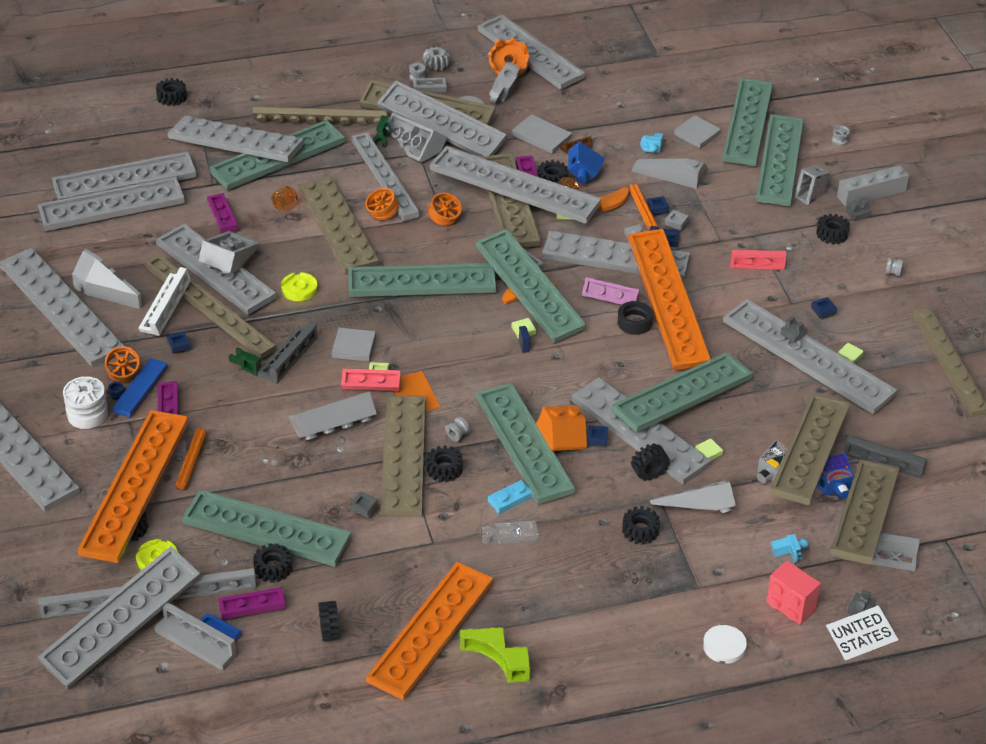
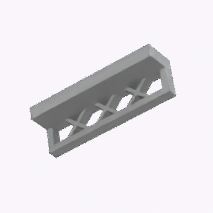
M881 533L872 564L915 571L920 539ZM887 554L891 558L882 559L879 555ZM907 557L912 558L911 563L900 560V558Z
M168 602L163 605L164 618L155 626L156 633L222 671L237 657L234 639Z

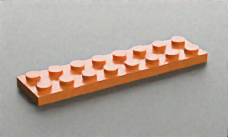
M456 562L368 673L366 683L404 701L491 587L493 578Z

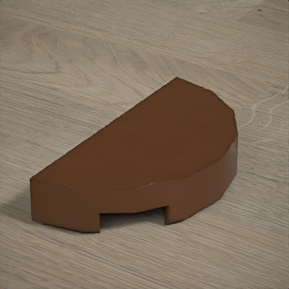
M589 136L561 144L560 149L564 153L569 154V150L578 141L592 148V138Z

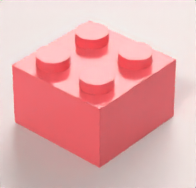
M786 560L771 574L766 602L771 607L785 614L790 620L801 625L816 611L821 583Z

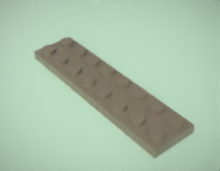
M370 80L359 101L360 107L385 111L377 106V102L392 84ZM417 90L486 125L490 124L496 112V106Z
M512 153L481 157L517 170ZM487 190L499 231L507 229L522 248L540 246L541 240L529 204Z
M324 177L298 184L303 199L344 274H348V267L379 266L376 254L332 177Z
M815 393L811 394L770 488V495L810 505L848 413L849 402Z
M386 396L381 516L422 517L425 396Z
M862 459L859 460L830 549L831 556L872 565L899 474L898 467Z

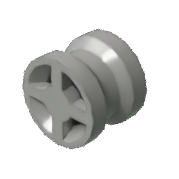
M421 63L410 65V81L413 82V79L426 78L424 73L426 70L425 65Z
M841 125L834 127L832 143L836 146L847 145L850 134L849 128Z
M888 257L885 274H895V276L900 277L903 259L894 260L892 257Z
M457 417L453 423L446 425L445 431L451 440L457 442L462 438V435H467L470 432V427L465 419Z

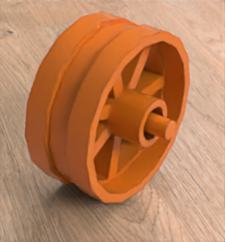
M379 188L367 197L365 206L372 218L382 221L392 217L397 212L399 201L391 189Z
M444 192L435 195L428 207L430 218L441 226L453 225L462 211L460 201L454 195Z
M126 346L112 349L105 358L106 372L114 382L129 383L133 381L141 370L138 354L132 348ZM119 354H125V356L119 357ZM129 355H131V356H133V357L135 358V359H132V360L127 361ZM116 357L117 362H112L111 360ZM137 363L136 369L128 366ZM108 366H116V368L110 372ZM120 371L122 373V376H118L115 374ZM127 371L132 372V373H130V374H128V375H125V373H126Z

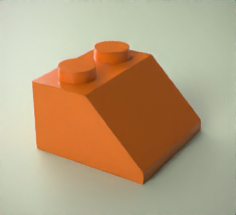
M578 406L543 407L536 425L552 451L583 450L587 448L586 420Z

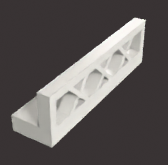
M180 267L177 274H169L139 326L140 332L161 335L191 282L187 268Z

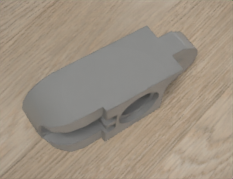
M509 61L505 64L495 79L489 94L491 102L496 104L498 101H505L514 88L519 72L518 66Z

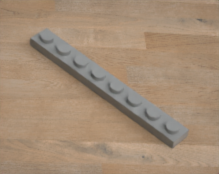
M368 132L352 136L354 146L381 188L391 189L399 201L397 213L402 221L419 217V210Z

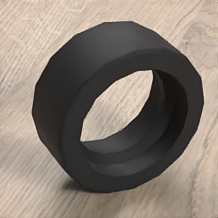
M630 301L622 304L618 309L617 324L625 333L639 335L646 333L652 327L653 311L646 303ZM639 315L645 319L632 321L627 319L626 316Z

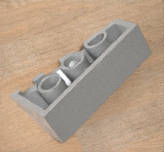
M899 165L840 180L837 198L847 207L852 201L861 202L862 198L871 201L906 192L909 175Z
M369 391L325 404L321 407L309 409L302 413L289 415L288 419L298 437H305L308 440L317 437L316 433L321 431L324 434L334 432L335 427L342 425V428L353 426V421L359 419L361 423L372 420L371 416L377 413Z

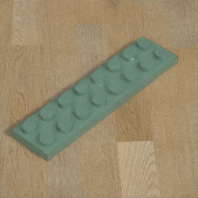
M740 78L722 161L756 166L773 82Z
M770 114L756 202L781 206L791 205L804 118Z
M325 120L288 135L301 138L304 141V145L289 162L243 153L210 166V173L229 190L345 142V137Z
M507 229L476 241V248L554 343L586 328L585 322Z
M489 263L348 267L349 297L496 292L495 273Z
M726 352L612 404L611 411L637 433L752 379L753 373Z
M509 383L477 392L476 399L525 484L532 491V496L537 505L574 494V485L554 452L550 449L513 384Z
M204 490L198 491L182 517V523L260 546L265 545L268 547L270 543H272V546H275L277 543L279 548L282 545L285 546L291 555L333 567L337 565L351 539V532Z

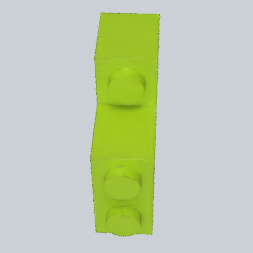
M492 627L460 630V651H474L493 659L503 669L507 683L529 681L530 664L528 648H505L503 628Z

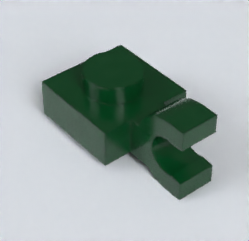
M381 115L376 128L377 133L372 139L375 144L378 141H382V147L387 145L386 136L387 133H390L392 126L388 116Z
M237 347L235 349L236 355H229V362L240 364L242 370L258 376L257 372L261 369L260 358Z

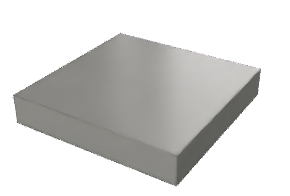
M695 115L674 129L675 136L699 149L721 134L720 128Z
M338 328L331 353L332 358L369 362L376 331Z

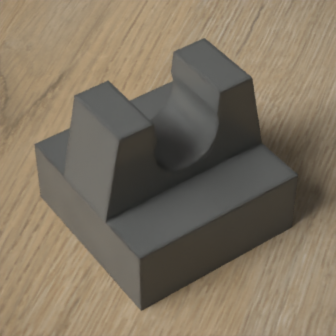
M862 198L861 202L852 201L846 208L847 213L854 221L868 218L871 214V211L868 209V201L865 198Z
M791 316L787 319L785 326L781 328L780 334L795 343L807 334L808 329L804 327V323H798L795 321V317Z
M360 491L350 503V510L357 515L361 514L365 518L370 519L374 514L375 507L378 505V498Z
M864 589L861 594L856 592L848 607V613L855 615L873 608L876 600L870 598L871 592Z

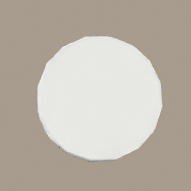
M729 625L712 627L706 632L703 639L705 653L716 662L725 661V663H733L739 661L744 656L747 647L746 638L743 633Z

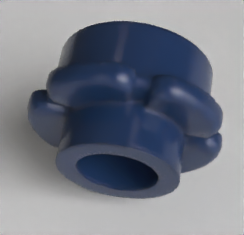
M112 382L108 386L107 394L112 399H119L126 391V388L121 382Z

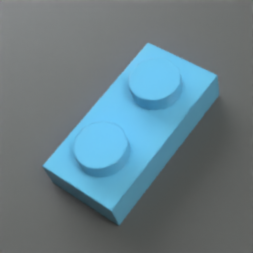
M520 480L489 495L488 502L501 514L533 498L529 487Z

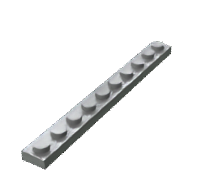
M254 568L200 575L198 580L174 600L256 589ZM121 587L38 598L41 619L92 612Z

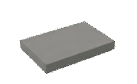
M532 114L512 129L511 135L551 154L557 151L561 144L566 143L572 138L571 132Z

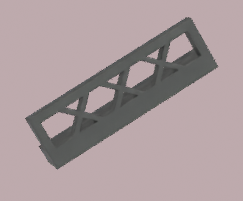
M310 322L304 329L297 327L257 372L258 376L278 384L317 339V324Z
M848 436L844 450L848 457L898 467L900 473L920 479L928 460L924 457L854 436Z

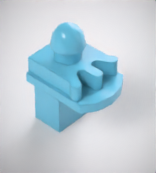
M655 133L654 136L644 135L640 141L642 150L644 152L660 153L663 134Z
M795 534L787 535V538L771 542L774 557L790 553L794 563L802 559L800 550L807 548L809 545L807 539L797 541Z

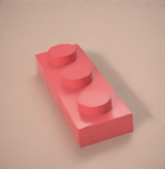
M732 250L730 268L784 269L786 251Z
M343 369L341 388L349 390L399 391L401 372L397 370Z

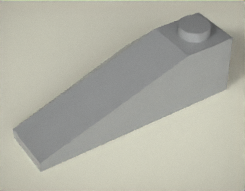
M393 112L389 118V122L392 125L390 134L399 142V145L407 152L406 154L409 157L423 162L441 152L447 139L444 135Z
M637 159L632 172L697 189L708 166L703 162L691 159Z

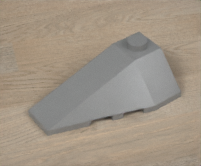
M87 249L83 250L72 273L73 286L77 291L87 296L137 309L142 308L141 294L125 279L120 280L113 268L108 269L102 264L103 260Z
M729 480L704 485L700 489H688L679 494L672 493L650 499V503L653 505L720 510V513L732 511V507L736 506Z

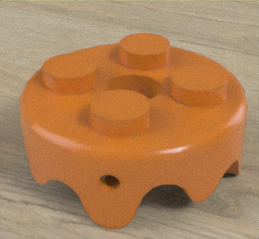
M515 38L507 41L502 39L496 40L493 48L489 51V64L492 71L498 76L506 64V58L512 57L514 60L511 63L519 67L517 77L521 76L527 70L530 61L526 44L519 42Z

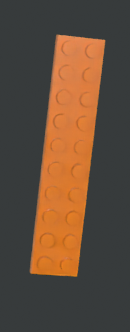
M658 229L628 234V241L673 370L693 368L711 360L664 230Z
M150 410L77 549L78 556L119 563L189 423L188 416Z

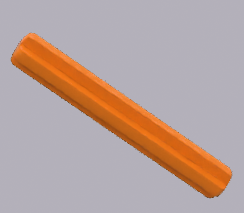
M631 184L629 191L648 230H650V226L658 227L638 184Z
M197 428L176 481L177 489L185 490L188 486L207 435L204 428Z

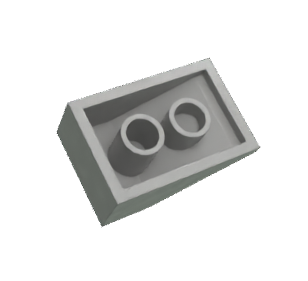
M227 231L203 240L198 261L205 263L207 267L218 268L222 273L231 274L242 267L260 246V243Z

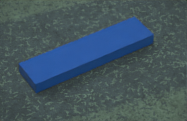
M150 358L113 406V413L131 418L167 370V363Z

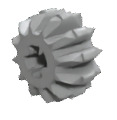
M437 46L426 49L423 56L424 65L430 71L436 70V72L437 70L443 71V69L448 68L450 64L448 50L443 47L438 48Z

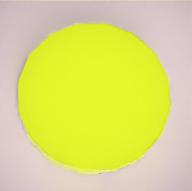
M303 272L297 275L292 273L281 282L283 296L293 301L308 300L314 297L318 289L316 278Z
M161 539L147 541L140 546L138 553H136L138 568L143 570L170 546L177 551L176 546L170 541L165 542L161 541Z

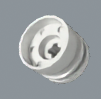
M79 377L67 383L63 390V397L69 423L80 429H90L104 423L108 417V406L103 383L93 377Z

